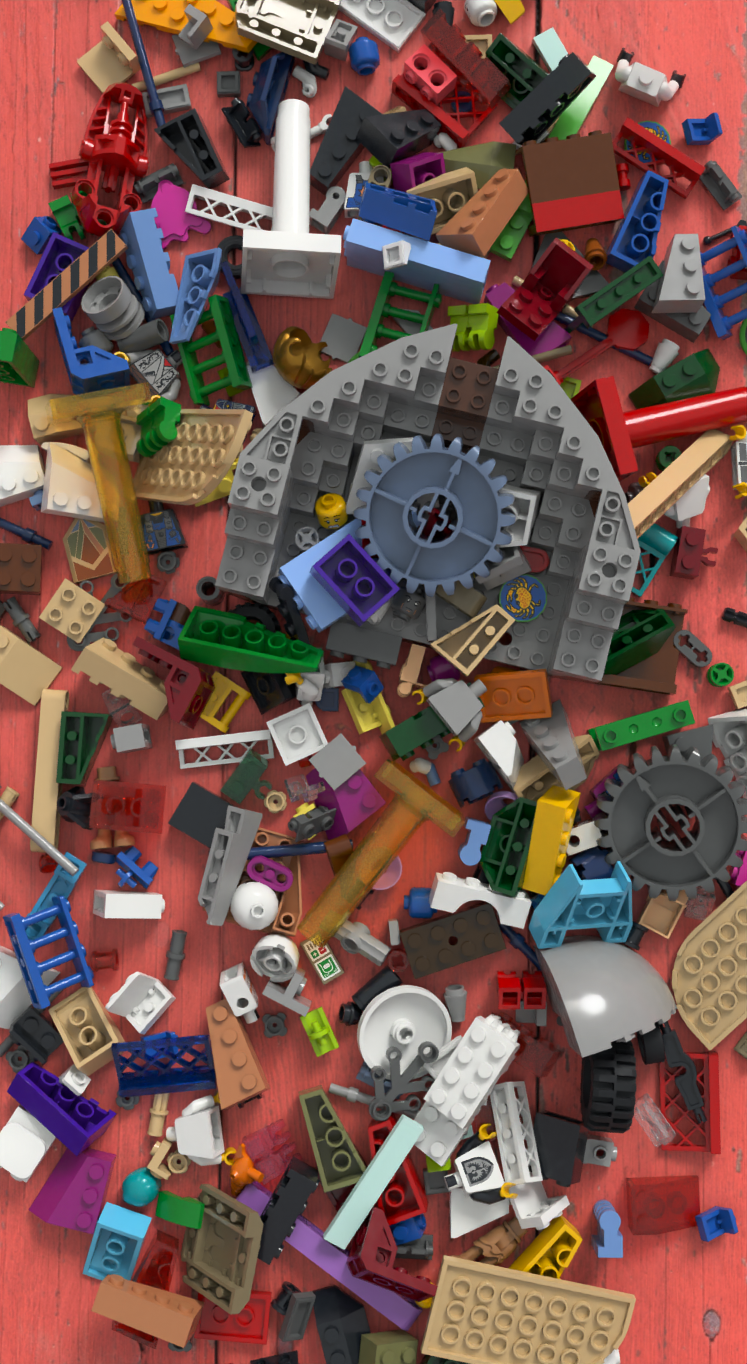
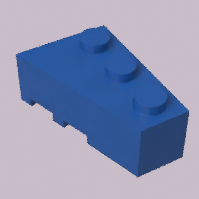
M365 182L358 210L359 217H362L363 221L372 224L379 223L388 228L399 230L427 241L430 240L437 215L435 200Z

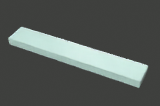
M403 1114L401 1115L324 1232L323 1237L325 1240L345 1250L423 1132V1125Z

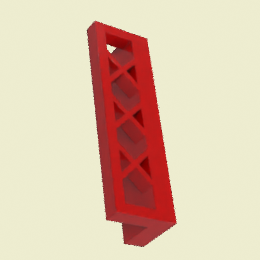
M627 117L620 132L612 142L616 155L644 173L650 170L662 176L658 173L657 166L663 164L668 166L670 175L662 177L669 180L668 189L684 199L688 197L705 170L704 166L629 117ZM623 137L631 142L632 149L623 150L617 144ZM637 153H648L651 162L643 163L639 161ZM685 177L691 181L686 191L677 185L676 178Z

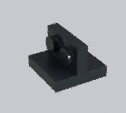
M241 672L261 715L296 698L295 684L288 685L286 683L285 677L287 675L285 673Z

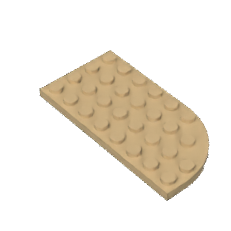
M181 409L180 423L175 425L177 437L153 456L141 457L128 496L135 499L178 505L199 503L220 484L235 459L240 456V453L243 451V441L252 426L251 419L254 413L245 409Z
M747 881L687 936L677 953L672 971V989L677 1009L689 1029L709 1051L747 1018Z
M443 1255L436 1283L438 1287L436 1295L432 1299L420 1348L421 1354L470 1364L605 1363L604 1359L614 1349L617 1350L623 1342L631 1322L636 1298L633 1294Z

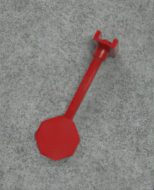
M622 308L609 317L607 338L559 371L555 370L553 372L548 365L544 366V368L561 385L565 378L612 346L630 351H635L648 341L650 324L640 311Z

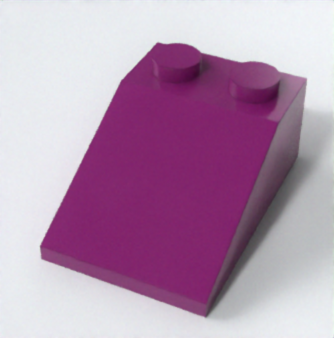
M423 152L390 163L393 187L395 190L405 193L413 187L446 173L443 153Z

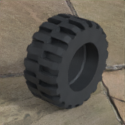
M631 1041L611 1042L612 1048L582 1058L580 1083L581 1114L584 1127L590 1131L624 1133L630 1129L636 1101L637 1077L635 1051Z

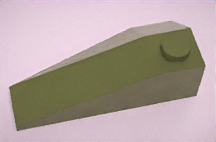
M493 141L439 153H443L446 173L467 167L475 172L477 188L481 189L499 170L504 168L514 169L517 145Z

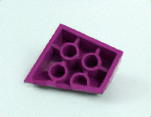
M316 768L306 775L316 807L324 806L329 810L337 809L334 824L325 831L328 840L348 834L386 804L385 800L360 769L335 790L332 789L323 777H319L320 773Z
M67 1148L32 1203L29 1211L46 1223L94 1235L97 1222L104 1208L116 1154L86 1148L76 1156Z

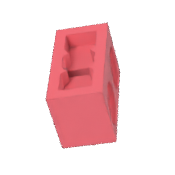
M425 44L404 63L403 74L405 79L411 85L414 84L435 105L445 98L456 86L457 75ZM416 67H423L424 70H418ZM432 83H439L441 86H434Z

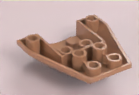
M259 827L251 848L300 844V842H295L294 837ZM300 856L269 858L292 871L293 883L288 890L283 892L272 889L278 899L277 916L268 927L257 931L267 934L296 936L302 916ZM247 860L237 887L243 883L255 881L247 873V865L250 860ZM256 864V869L258 871H263L264 866L262 864ZM279 874L277 879L283 882L286 880V877L283 874ZM229 907L225 921L239 925L234 920Z

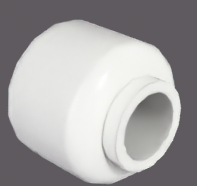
M466 0L464 3V10L471 23L475 26H488L497 15L498 8L494 0Z

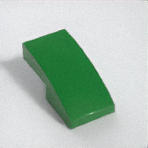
M167 1190L159 1191L155 1216L182 1226L201 1229L205 1204L191 1197L182 1198Z

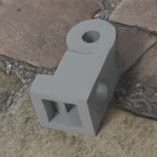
M339 186L329 188L326 193V200L317 211L312 208L310 211L309 224L324 234H329L344 211L346 198L344 189Z

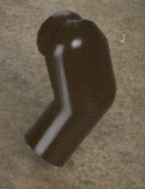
M492 349L481 357L477 364L490 367L491 364L500 359V355L495 349Z

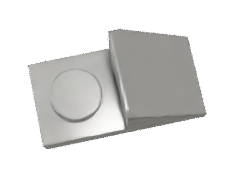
M336 19L324 39V53L336 59L346 61L350 44L356 36L358 26Z

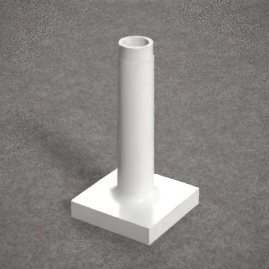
M287 99L279 103L277 107L272 231L243 229L241 294L334 298L341 256V235L309 233L311 121L309 105L302 100Z

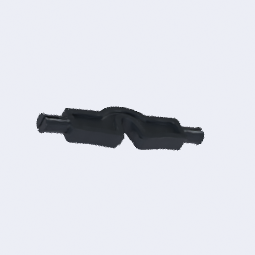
M666 1021L664 1025L659 1024L662 1032L668 1065L671 1068L678 1066L686 1068L685 1073L675 1077V1083L684 1098L687 1109L693 1110L697 1124H701V1119L704 1123L707 1119L702 1109L704 1101L696 1084L697 1072L692 1058L683 1051L676 1030H671L668 1021Z

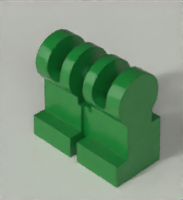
M78 191L82 196H87L86 192ZM68 195L48 203L66 238L74 241L72 234L73 232H78L81 240L86 239L83 233L84 228L78 222L79 216L76 206L71 203ZM98 219L100 224L107 225L104 220Z
M160 397L150 405V408L147 407L137 416L136 424L141 426V438L137 441L136 447L142 456H153L177 437L175 425L180 423V404Z

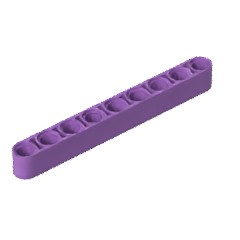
M254 1181L244 1187L236 1200L255 1210L261 1216L273 1193L257 1181ZM298 1215L294 1222L296 1226L291 1236H286L284 1240L398 1327L408 1331L423 1311L416 1304L415 1300L353 1277L346 1264L349 1250L346 1248L343 1250L325 1240L323 1237L324 1232L304 1216Z

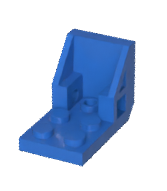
M62 307L52 309L55 333L73 393L83 399H89L129 390L130 369L127 360L93 345L78 348L75 336H72L71 333L72 327L69 316H64ZM83 359L89 361L88 363H80V361Z

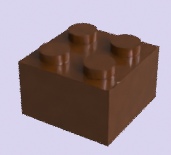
M0 543V594L40 595L42 545Z

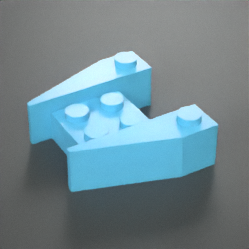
M620 861L616 862L611 878L581 880L573 864H569L532 915L528 928L538 949L561 946L566 931L574 929L596 928L605 942H626L633 925L632 881Z

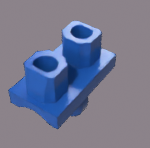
M134 846L124 853L121 851L116 856L115 862L126 871L124 872L121 868L116 871V874L122 878L118 885L123 887L127 883L131 888H134L140 883L147 889L151 885L158 867L150 861L142 869L137 866L135 862L142 854Z

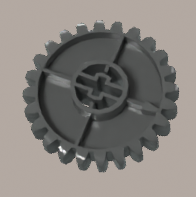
M677 744L670 745L667 756H662L659 748L652 746L650 748L649 760H645L639 753H634L632 759L635 767L632 769L626 765L619 764L616 768L621 780L617 781L608 778L604 782L605 789L611 796L601 795L596 800L597 806L604 811L594 816V825L602 829L600 831L602 837L597 839L596 842L598 846L606 848L609 852L604 858L606 863L615 864L617 861H620L626 873L630 876L632 890L638 891L647 884L649 897L654 899L664 889L667 892L669 901L677 900L679 890H685L687 897L691 900L696 898V887L702 886L708 893L715 891L712 881L715 877L723 882H728L731 877L726 867L730 865L740 868L743 865V861L737 850H747V837L743 835V833H747V817L744 816L747 815V799L740 798L745 793L746 788L742 782L732 781L734 776L733 770L729 766L717 769L718 759L713 754L705 756L700 762V753L697 747L694 746L687 750L685 756H681ZM677 804L684 805V808L690 819L695 816V823L692 830L689 829L690 824L684 810ZM665 807L673 819L679 822L681 829L686 834L685 837L681 838L671 823L668 824L660 808ZM655 814L659 828L656 826L651 830L650 824Z

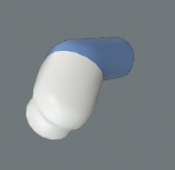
M416 758L410 762V770L413 773L420 772L425 774L430 787L441 783L435 765L432 762L423 758Z

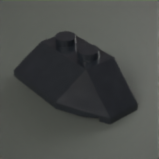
M336 1285L313 1290L312 1292L316 1295L313 1305L316 1325L326 1364H359L361 1334L371 1333L364 1305L340 1290Z

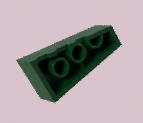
M478 697V700H479V701L482 703V705H483L482 708H484L485 705L483 704V702H482V700L480 699V697ZM431 706L379 737L393 761L400 757L404 761L415 754L413 751L415 748L421 746L423 750L435 743L432 739L440 734L441 738L451 732Z

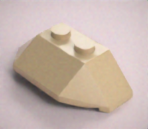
M589 734L574 737L587 778L593 768L595 759H598L600 755L592 736ZM537 755L520 767L513 790L518 798L523 797L537 802L553 785L563 786L539 755ZM587 779L581 781L580 783L576 784L575 786L569 789L575 790L577 787L586 782Z

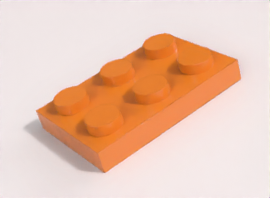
M546 669L479 674L474 677V681L481 680L487 688V691L480 696L485 705L481 709L483 715L481 723L498 722L500 720L550 718L553 715Z

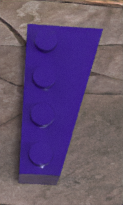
M31 1062L16 1074L7 1090L18 1103L76 1156L103 1135L117 1115V1113L110 1109L107 1112L98 1106L99 1102L92 1098L87 1100L81 1095L77 1096L67 1086L59 1083L57 1076L34 1062Z

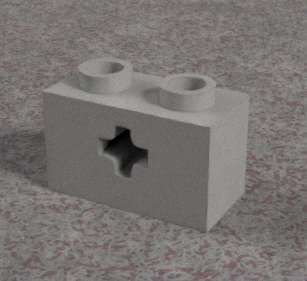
M140 723L113 728L114 734L110 735L112 748H116L118 753H129L153 748L149 725Z

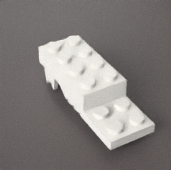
M490 1014L486 1018L478 1016L474 1019L423 1098L426 1102L414 1119V1121L423 1125L424 1128L414 1145L441 1167L446 1164L474 1121V1117L478 1115L481 1106L487 1101V1097L491 1094L500 1076L508 1070V1067L516 1058L515 1053L520 1047L517 1039L521 1032L512 1030L511 1025L508 1023H502L501 1017L498 1015Z

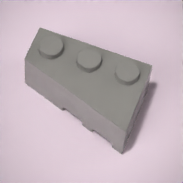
M675 234L666 250L661 270L663 276L660 278L651 313H697L705 301L698 234Z

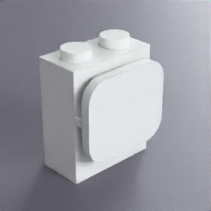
M21 1104L0 1132V1168L3 1167L9 1171L15 1180L27 1182L47 1154L56 1137Z

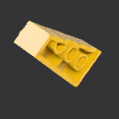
M553 785L537 800L523 889L546 895L560 877L567 858L566 851L580 792L570 789L565 790L563 787Z
M561 1215L554 1218L550 1225L543 1229L509 1269L560 1279L565 1267L569 1266L583 1239L576 1227Z

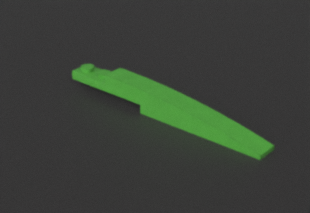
M595 55L592 57L588 67L597 76L560 115L548 138L558 137V140H564L569 135L579 134L614 65ZM529 193L490 248V252L511 262L533 220Z

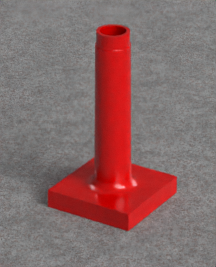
M614 376L594 380L570 399L598 435L619 482L638 471L633 452L634 448L747 422V387L745 386L623 412Z

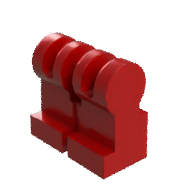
M497 971L498 1009H520L521 999H523L524 1009H546L547 988L544 977H542V971H534V974L522 971V978L520 980L519 977H516V971H510L509 975L505 974L504 971Z

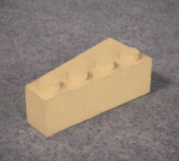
M103 637L86 646L71 669L77 674L82 671L91 676L89 681L96 685L101 683L108 686L111 690L110 693L114 696L130 699L129 704L155 720L162 717L169 709L164 686L165 680L158 678L149 667L139 664L133 655L121 651L117 648L116 643L110 639Z

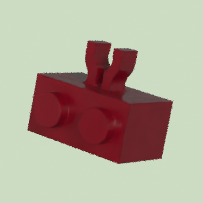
M682 526L677 530L676 536H678V539L674 545L670 576L693 580L699 576L701 562L709 567L716 565V561H710L707 557L702 556L708 553H718V548L710 547L703 549L705 529Z

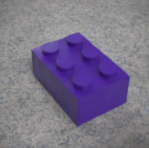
M53 232L24 293L26 299L30 301L89 247ZM90 283L62 307L64 316L68 315L70 322L73 321L82 302V297Z
M350 534L317 561L310 570V574L359 627L400 590Z

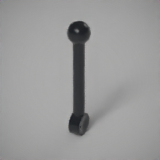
M740 220L736 226H747V222ZM729 228L711 237L706 236L703 238L704 245H710L713 240L731 233L732 230Z

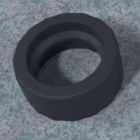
M658 1021L654 1023L655 1029L640 1035L639 1031L636 1032L640 1053L645 1065L665 1061L664 1044Z

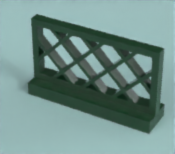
M648 256L575 307L574 310L578 317L564 330L570 334L583 324L588 329L661 278L663 273L652 257Z

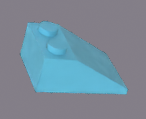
M106 1202L97 1222L82 1274L99 1280H103L108 1274H116L131 1281L152 1218Z

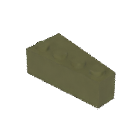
M322 1085L299 1091V1099L324 1193L357 1183L367 1167Z

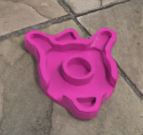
M162 180L158 184V191L151 204V208H156L158 217L154 218L157 229L161 228L164 236L161 239L162 249H166L172 241L187 242L189 230H194L203 235L211 231V224L207 220L185 212L190 193L184 188L174 185L169 180ZM194 200L192 209L197 210V205Z

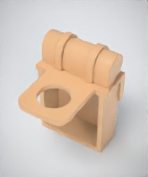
M412 644L410 647L408 658L402 665L398 683L400 684L397 687V694L402 698L409 696L412 687L424 688L427 686L417 683L426 647Z
M664 889L661 890L656 899L650 898L648 894L647 902L636 922L669 939L680 915L687 906L685 904L688 897L685 890H679L676 901H669L667 892Z

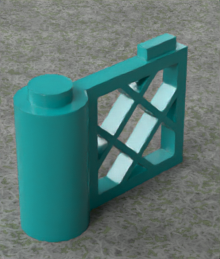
M656 523L638 538L640 548L647 551L640 553L639 563L641 570L636 571V574L642 573L644 583L640 590L632 587L631 591L639 597L643 595L678 539V536ZM652 554L658 558V561L654 567L644 569L641 556ZM651 570L648 577L646 578L645 572Z

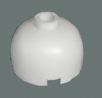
M257 881L243 883L237 887L233 894L230 905L231 914L241 927L249 930H261L268 927L275 920L278 913V899L275 892L267 885Z
M269 934L261 938L253 948L250 963L254 971L261 977L264 974L270 977L269 981L284 982L293 977L298 967L300 955L297 945L293 940L285 935Z

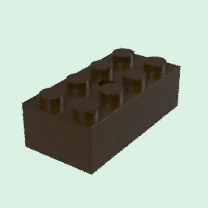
M486 901L399 930L415 979L506 949L493 907ZM451 936H455L458 939L454 945H450L448 942Z

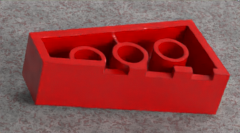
M393 1112L386 1120L377 1121L372 1119L370 1121L368 1135L372 1159L397 1123ZM410 1153L407 1154L377 1200L378 1208L384 1211L389 1226L427 1212L429 1202Z

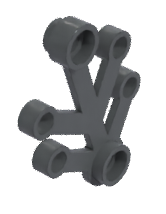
M123 573L113 575L111 587L101 600L105 606L84 636L83 642L77 644L67 636V643L71 649L83 651L90 642L98 641L103 637L112 641L118 639L119 631L115 627H109L106 631L90 633V631L96 624L115 621L129 622L132 619L133 613L128 608H123L118 612L103 614L116 595L129 587L130 581L127 575ZM117 578L124 579L125 584L122 587L116 585L115 581ZM88 580L83 581L80 584V588L82 589L84 583H89L92 588L87 593L93 596V583ZM125 610L130 612V618L127 620L121 617V613ZM111 629L117 633V636L113 639L107 635Z
M426 1041L420 1044L418 1055L402 1075L400 1074L402 1053L397 1047L387 1049L386 1058L390 1061L391 1088L386 1094L383 1082L386 1078L385 1070L381 1066H374L371 1069L370 1076L374 1080L375 1098L369 1103L368 1111L373 1119L383 1121L388 1119L392 1112L403 1110L417 1111L421 1107L420 1099L413 1094L407 1096L402 1101L394 1100L399 1094L429 1091L430 1087H425V1083L427 1081H432V1084L435 1080L431 1076H424L421 1081H409L424 1063H433L438 1058L439 1050L432 1042ZM430 1047V1052L423 1054L424 1049ZM392 1052H397L395 1058H390ZM377 1071H382L380 1077L374 1076ZM412 1100H416L414 1106L409 1105ZM380 1104H383V1105H384L383 1109L380 1110V1111H377V1110H376L377 1106L380 1105Z

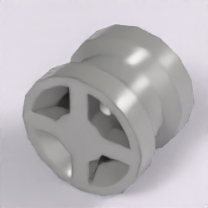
M312 527L300 528L295 535L296 545L302 552L307 551L320 542L318 532Z

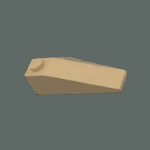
M47 394L28 400V418L34 439L40 445L43 442H53L93 431L102 410L127 416L124 398L98 396L83 399L77 395Z

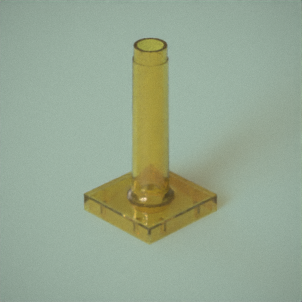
M148 382L51 399L45 406L49 426L78 421L83 428L119 584L152 577L149 565L150 559L121 424L123 412L143 409L152 403Z
M390 756L374 777L394 791L393 800L297 926V929L308 940L321 948H324L328 941L336 935L426 821L431 820L451 837H454L465 823V817L462 812L399 763L393 761Z

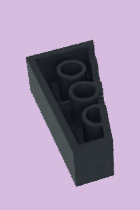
M574 52L570 55H565L560 60L559 66L549 73L499 123L517 144L522 145V143L531 140L537 141L597 76Z
M346 86L310 169V185L325 196L329 188L337 185L365 148L356 139L364 118L382 115V113Z
M294 1156L260 1216L264 1225L257 1258L269 1265L273 1258H279L284 1248L282 1242L286 1236H291L296 1226V1223H294L298 1215L303 1214L308 1204L307 1199L311 1193L315 1192L320 1182L317 1179L318 1170Z

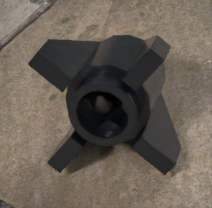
M75 786L58 798L57 809L65 821L76 822L82 828L92 830L94 826L90 816L94 809L93 804H97L103 797L102 794L98 793L85 794L83 787Z

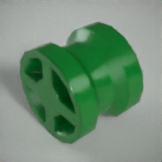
M675 446L664 447L656 456L655 462L658 469L663 472L681 455V451Z
M718 663L708 669L706 678L712 686L722 687L732 682L734 671L729 664Z

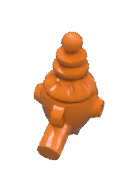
M244 1143L238 1146L230 1169L231 1194L233 1196H237L245 1185L251 1184L254 1181L260 1183L264 1179V1174L254 1168V1163L247 1156Z

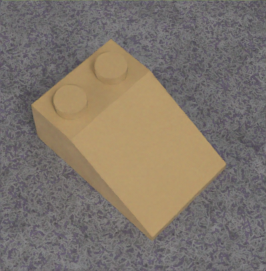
M465 167L444 173L407 190L406 193L435 200L437 215L431 233L434 234L439 232L478 192L475 172Z
M0 625V684L36 706L41 699L43 689H48L63 668L8 628Z
M82 987L48 1009L76 1068L87 1076L129 1049L118 1027L92 987Z

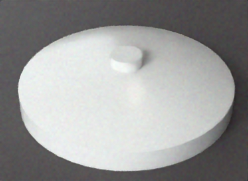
M413 985L392 987L376 996L363 1011L357 1028V1043L362 1058L371 1069L374 1066H381L386 1072L385 1079L391 1080L390 1061L386 1058L388 1048L397 1047L402 1053L400 1060V1074L402 1075L418 1055L420 1044L429 1041L440 1050L451 1041L452 1036L451 1019L444 1004L432 992ZM426 1047L423 1054H428L430 1047ZM392 1052L390 1058H395L397 1052ZM422 1066L411 1080L420 1078L429 1072ZM377 1071L376 1074L381 1076L382 1071Z

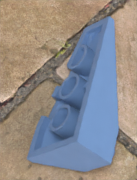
M219 247L185 256L169 343L177 344L189 341L209 303L208 298L213 295L218 285L222 262V249Z

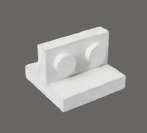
M310 703L266 722L285 766L320 751L328 744Z

